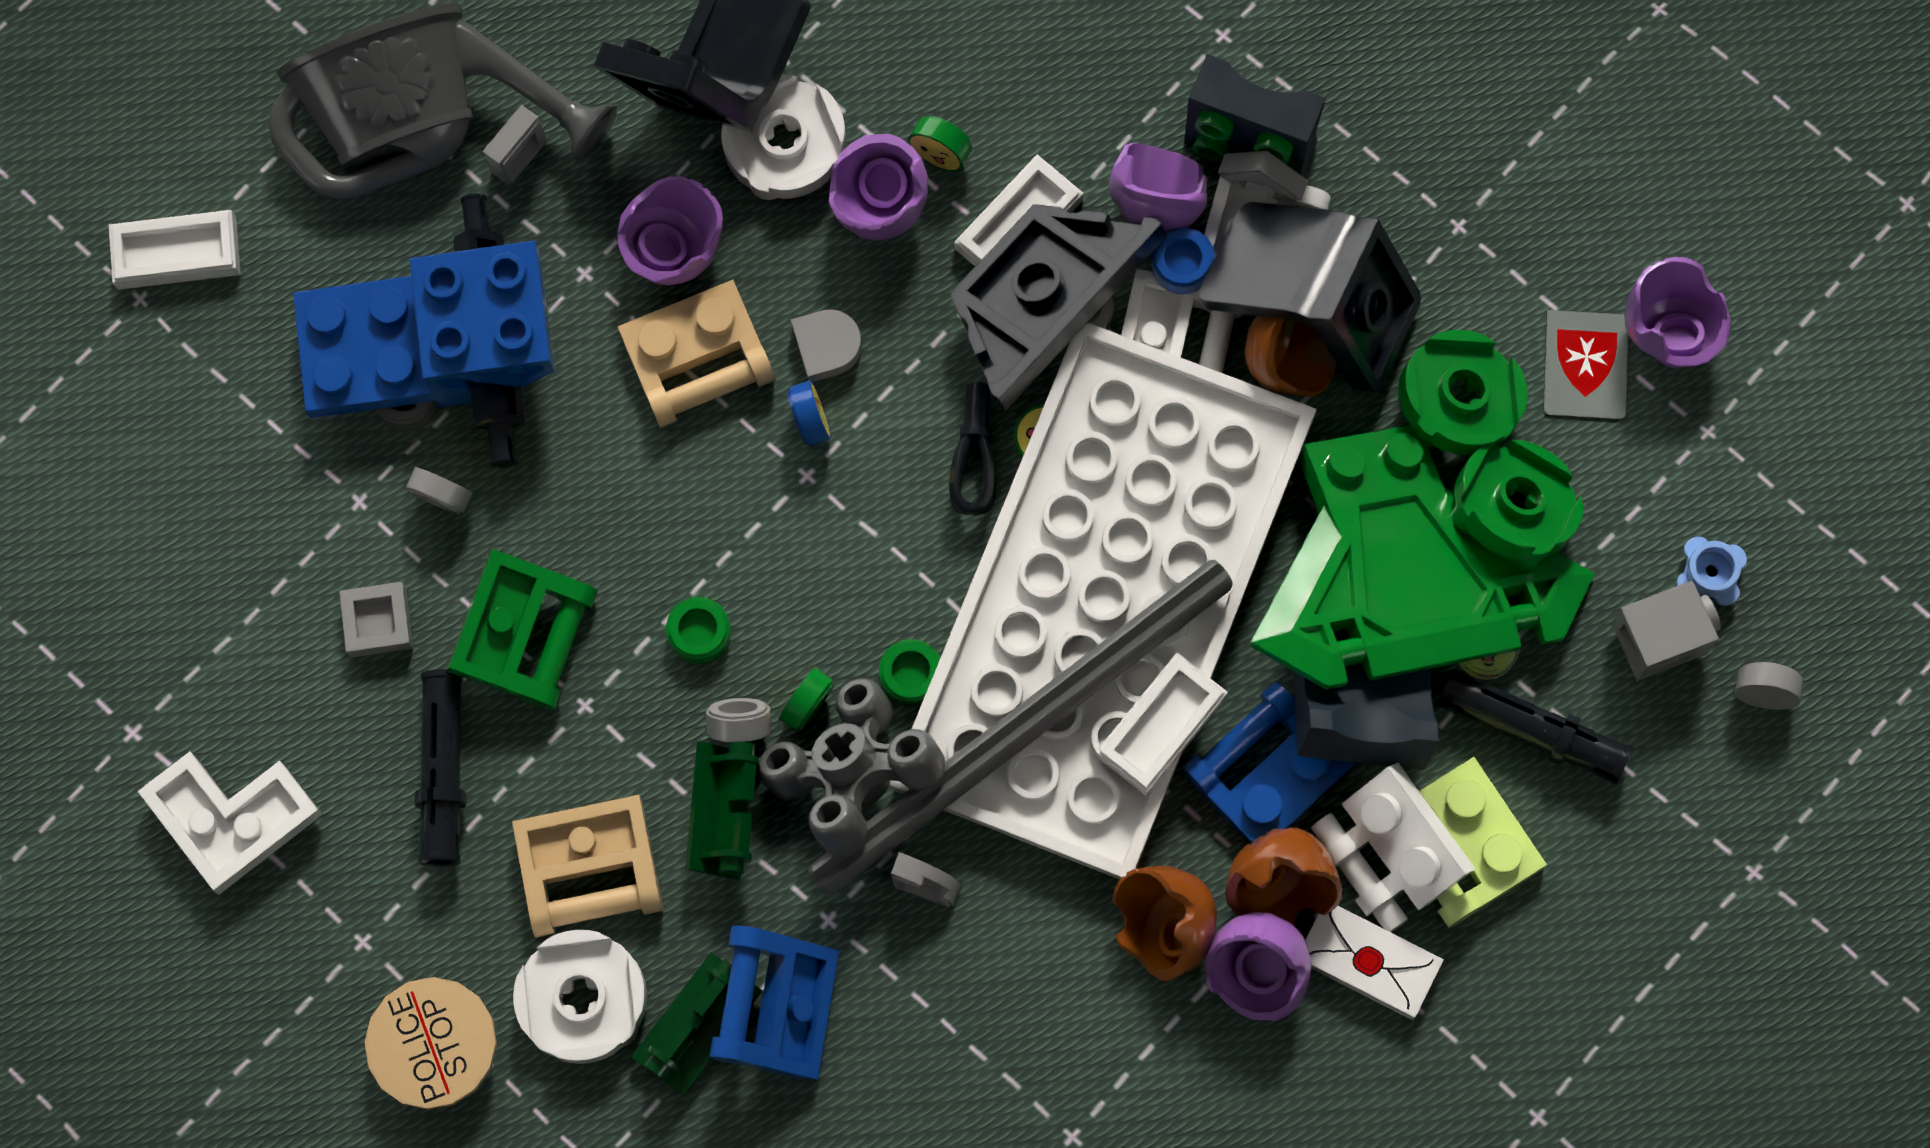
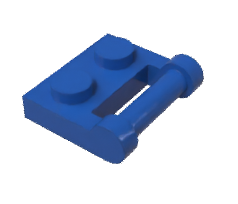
M1273 682L1260 694L1262 702L1204 756L1200 758L1194 755L1180 768L1191 785L1248 844H1251L1260 836H1265L1266 833L1273 829L1290 828L1353 770L1355 765L1353 762L1298 756L1295 699L1276 682ZM1280 721L1292 735L1237 786L1229 791L1218 777Z
M732 926L728 947L734 949L723 1018L719 1037L712 1038L709 1058L727 1063L741 1064L802 1080H818L839 950L759 928ZM760 954L769 956L754 1044L746 1042L745 1039Z

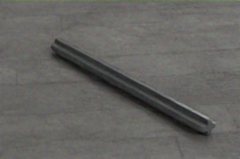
M1209 560L949 758L945 762V771L936 784L923 790L909 789L866 822L867 836L864 843L857 850L846 855H833L826 852L809 865L807 871L815 885L826 896L836 893L1228 593L1233 584L1228 572L1216 560Z

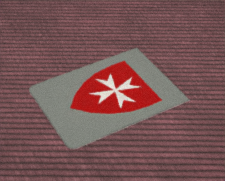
M1547 310L1544 411L1546 414L1622 419L1625 417L1628 332L1625 326L1624 314Z

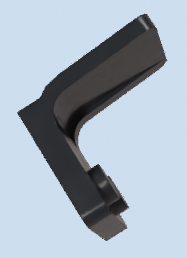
M700 0L678 51H673L670 59L660 57V51L645 43L626 39L623 47L602 42L593 67L659 108L753 132L761 109L769 102L778 85L810 12L811 5L809 0Z
M1249 202L1239 208L1198 292L1201 301L1208 310L1294 320L1309 326L1319 334L1353 390L1379 392L1382 389L1421 303L1420 291L1379 219L1354 217L1344 212L1258 202Z

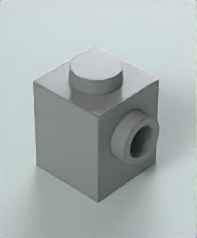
M1693 580L1621 607L1611 623L1637 681L1708 654L1719 640L1716 632L1721 629L1720 619L1713 602L1707 595H1699Z

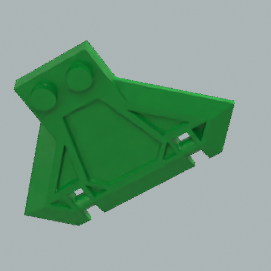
M1409 425L1304 444L1298 461L1319 515L1248 646L1323 689L1328 690L1347 685L1348 679L1345 666L1361 664L1369 680L1372 681L1518 651L1522 647L1518 631L1527 629L1534 631L1542 645L1562 642L1595 573L1559 552L1544 558L1537 566L1523 567L1516 564L1512 559L1490 551L1472 535L1462 532L1453 521L1452 512L1456 506L1454 493L1444 488L1428 447L1422 446L1415 437L1411 436ZM1518 596L1521 605L1510 607L1507 597ZM1346 630L1349 639L1337 641L1334 632Z

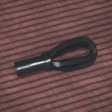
M971 382L966 385L964 425L960 428V441L956 446L950 469L949 492L951 505L956 512L963 515L978 516L985 514L991 510L995 501V472L990 445L991 429L989 428L991 390L988 386L989 384L983 382ZM977 445L983 464V491L975 502L970 503L963 498L961 489L967 457L972 446Z

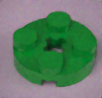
M1448 330L1437 333L1429 338L1423 346L1416 349L1401 372L1398 396L1403 414L1410 423L1409 430L1411 436L1415 437L1422 446H1436L1440 450L1449 453L1472 455L1481 446L1491 445L1489 449L1495 446H1502L1525 413L1528 399L1527 384L1520 366L1513 357L1508 362L1501 353L1493 349L1496 345L1495 341L1483 334L1469 330ZM1455 381L1464 382L1465 390L1476 393L1477 399H1472L1468 404L1461 403L1452 396L1450 390L1455 385Z
M1511 440L1507 446H1495L1489 449L1491 445L1481 446L1471 455L1456 479L1454 488L1456 506L1452 512L1453 521L1462 532L1472 535L1490 551L1512 559L1516 564L1523 567L1537 566L1544 558L1558 553L1567 544L1581 523L1584 505L1581 495L1576 501L1575 493L1569 485L1573 475L1556 455L1528 441ZM1515 491L1523 494L1526 497L1524 506L1529 510L1515 506L1507 496L1511 497Z

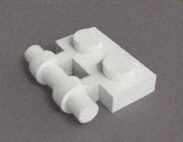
M1399 763L1384 769L1342 803L1345 810L1356 823V826L1347 833L1332 813L1326 815L1311 827L1320 842L1328 850L1335 867L1338 866L1359 894L1355 901L1366 917L1373 914L1382 928L1389 932H1392L1408 920L1394 900L1401 892L1405 891L1416 908L1420 910L1475 870V867ZM1369 843L1391 872L1383 880L1378 878L1360 853V850Z

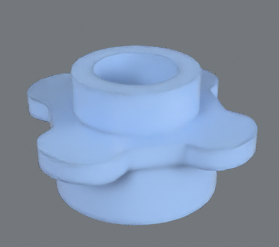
M1699 536L1688 540L1683 548V553L1687 558L1685 570L1677 578L1676 585L1679 586L1693 580L1699 595H1707L1710 598H1714L1716 603L1721 606L1733 604L1740 595V589L1736 582L1740 576L1741 569L1747 562L1744 550L1737 545H1728L1720 541L1708 542L1704 537ZM1714 566L1717 569V575L1714 577L1707 575L1706 567Z

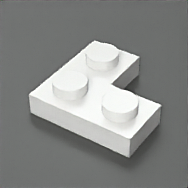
M188 752L138 791L212 890L218 895L323 815L281 761H278L228 800L198 759L191 752Z

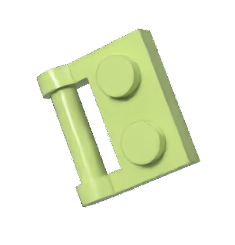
M1472 757L1419 791L1475 867V870L1470 875L1476 882V887L1464 893L1457 883L1437 898L1442 906L1438 913L1448 928L1453 927L1547 866L1475 757Z

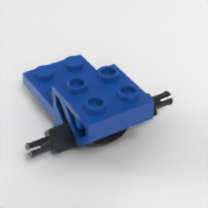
M474 193L461 197L460 202L462 204L465 231L454 237L455 252L409 258L411 276L293 292L305 411L310 418L435 401L438 408L472 403L475 426L479 429L488 430L491 466L494 468L497 466L498 468H508L518 464L513 429L525 422L521 388L555 372L541 254L537 243L534 240L504 245L502 234L490 231L486 195L480 196L479 193Z

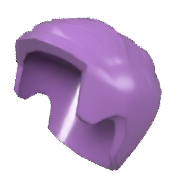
M891 134L864 135L855 140L840 153L833 167L829 193V203L833 215L844 228L866 240L882 241L907 232L920 218L927 199L928 175L923 160L911 145L900 137Z
M1126 144L1111 171L1109 178L1110 196L1112 201L1118 206L1121 217L1128 223L1141 225L1143 218L1146 217L1154 218L1161 222L1165 232L1176 228H1188L1199 218L1207 205V177L1203 175V167L1197 161L1179 153L1146 144Z
M670 176L654 182L635 197L621 214L617 236L618 247L625 263L632 272L654 284L669 286L682 284L694 279L711 264L717 253L723 232L721 206L716 198L710 195V191L707 188H702L701 183L693 179L688 180L686 177Z
M1684 257L1666 258L1664 261L1655 262L1654 265H1650L1642 271L1629 294L1624 315L1628 335L1636 346L1669 368L1696 367L1706 364L1726 346L1732 323L1723 293H1718L1710 285L1700 264Z
M1252 912L1238 916L1220 928L1214 937L1206 956V982L1211 993H1217L1227 1005L1242 1016L1252 1020L1277 1021L1296 1010L1307 993L1311 973V958L1308 945L1303 935L1289 921L1273 914Z

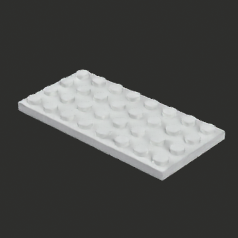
M1088 322L1074 336L1067 348L912 729L923 730L931 735L941 749L946 762L1209 560H1216L1224 567L1233 581L1232 588L1219 600L945 808L944 811L1119 880L1126 876L1127 872L1137 868L1181 754L1146 796L1096 757V751L1176 653H1179L1205 675L1212 678L1297 463L1300 451L1314 420L1316 408ZM890 780L889 788L891 790L904 794L910 789L899 781Z

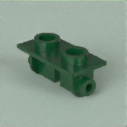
M702 741L697 742L685 870L741 880V874H744L745 863L752 861V854L749 853L752 814L747 813V802L754 800L756 767L760 766L761 760L760 757L754 756V744L731 742L728 748Z
M710 952L631 1056L683 1097L712 1060L709 1058L712 1038L719 1037L732 964L725 959L721 960L712 952ZM756 985L754 986L751 1007L763 992Z

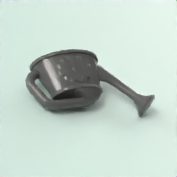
M450 3L408 12L363 27L319 45L285 63L277 70V75L281 82L288 85L273 103L269 118L271 142L279 155L303 182L320 196L340 201L362 196L435 169L452 156L462 144L470 121L473 120L472 109L468 108L465 78L468 76L486 75L493 77L558 119L560 125L567 130L571 138V153L573 159L577 161L589 156L604 139L617 116V106L605 104L588 107L581 105L577 101L570 100L470 24L461 19L463 15L461 5ZM301 106L306 109L339 156L337 160L342 168L366 164L394 154L400 155L348 175H333L321 165L297 138L293 126L295 115Z

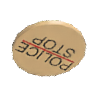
M436 977L407 982L388 994L371 1016L365 1038L368 1068L381 1089L404 1105L427 1110L455 1105L475 1092L492 1068L497 1047L494 1020L480 997L459 982Z

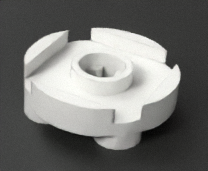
M781 75L769 102L760 111L753 132L726 125L722 126L721 140L730 170L741 183L749 187L753 194L760 199L796 198L819 189L832 177L834 164L845 148L846 132L844 119L837 102L827 90L817 84L816 88L809 83L798 81V76ZM784 124L788 131L799 129L801 136L794 140V146L791 148L773 147L767 141L775 137V126Z
M571 930L556 934L537 947L538 951L530 956L526 965H523L515 980L513 992L515 1014L520 1027L542 1052L563 1062L585 1064L606 1059L614 1055L622 1047L629 1045L635 1039L638 1027L646 1011V983L637 962L622 945L612 941L611 938L591 930ZM579 979H585L588 989L598 990V1000L590 1003L588 1012L584 1014H577L574 1006L563 1004V994L573 992L574 981Z

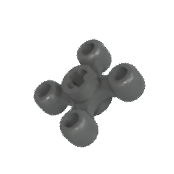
M866 678L851 680L839 690L836 697V711L841 718V724L832 726L824 731L815 741L812 751H804L791 742L776 743L767 748L762 754L760 766H758V772L764 785L773 796L781 801L793 802L807 796L815 787L826 789V796L817 801L810 811L809 828L820 846L833 855L850 854L864 843L867 836V823L862 815L861 808L879 800L887 791L890 780L899 781L910 789L923 790L936 784L945 771V757L933 737L923 730L910 729L903 731L889 744L876 742V736L884 732L890 725L893 717V708L879 684Z

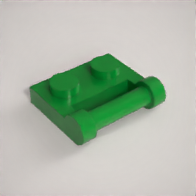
M492 549L488 555L446 671L518 697L533 706L546 710H556L562 693L557 688L584 610H592L598 590L578 580ZM547 594L561 602L534 677L531 678L517 673V669L543 597Z

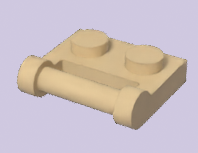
M734 280L617 326L660 428L676 422V414L756 382L759 388L776 381L770 362L759 341ZM739 349L742 350L745 360L665 392L661 381Z
M640 795L512 821L528 912L535 938L555 934V927L619 913L642 909L643 914L646 915L663 911L662 896ZM632 866L634 868L636 884L552 902L549 901L546 884Z

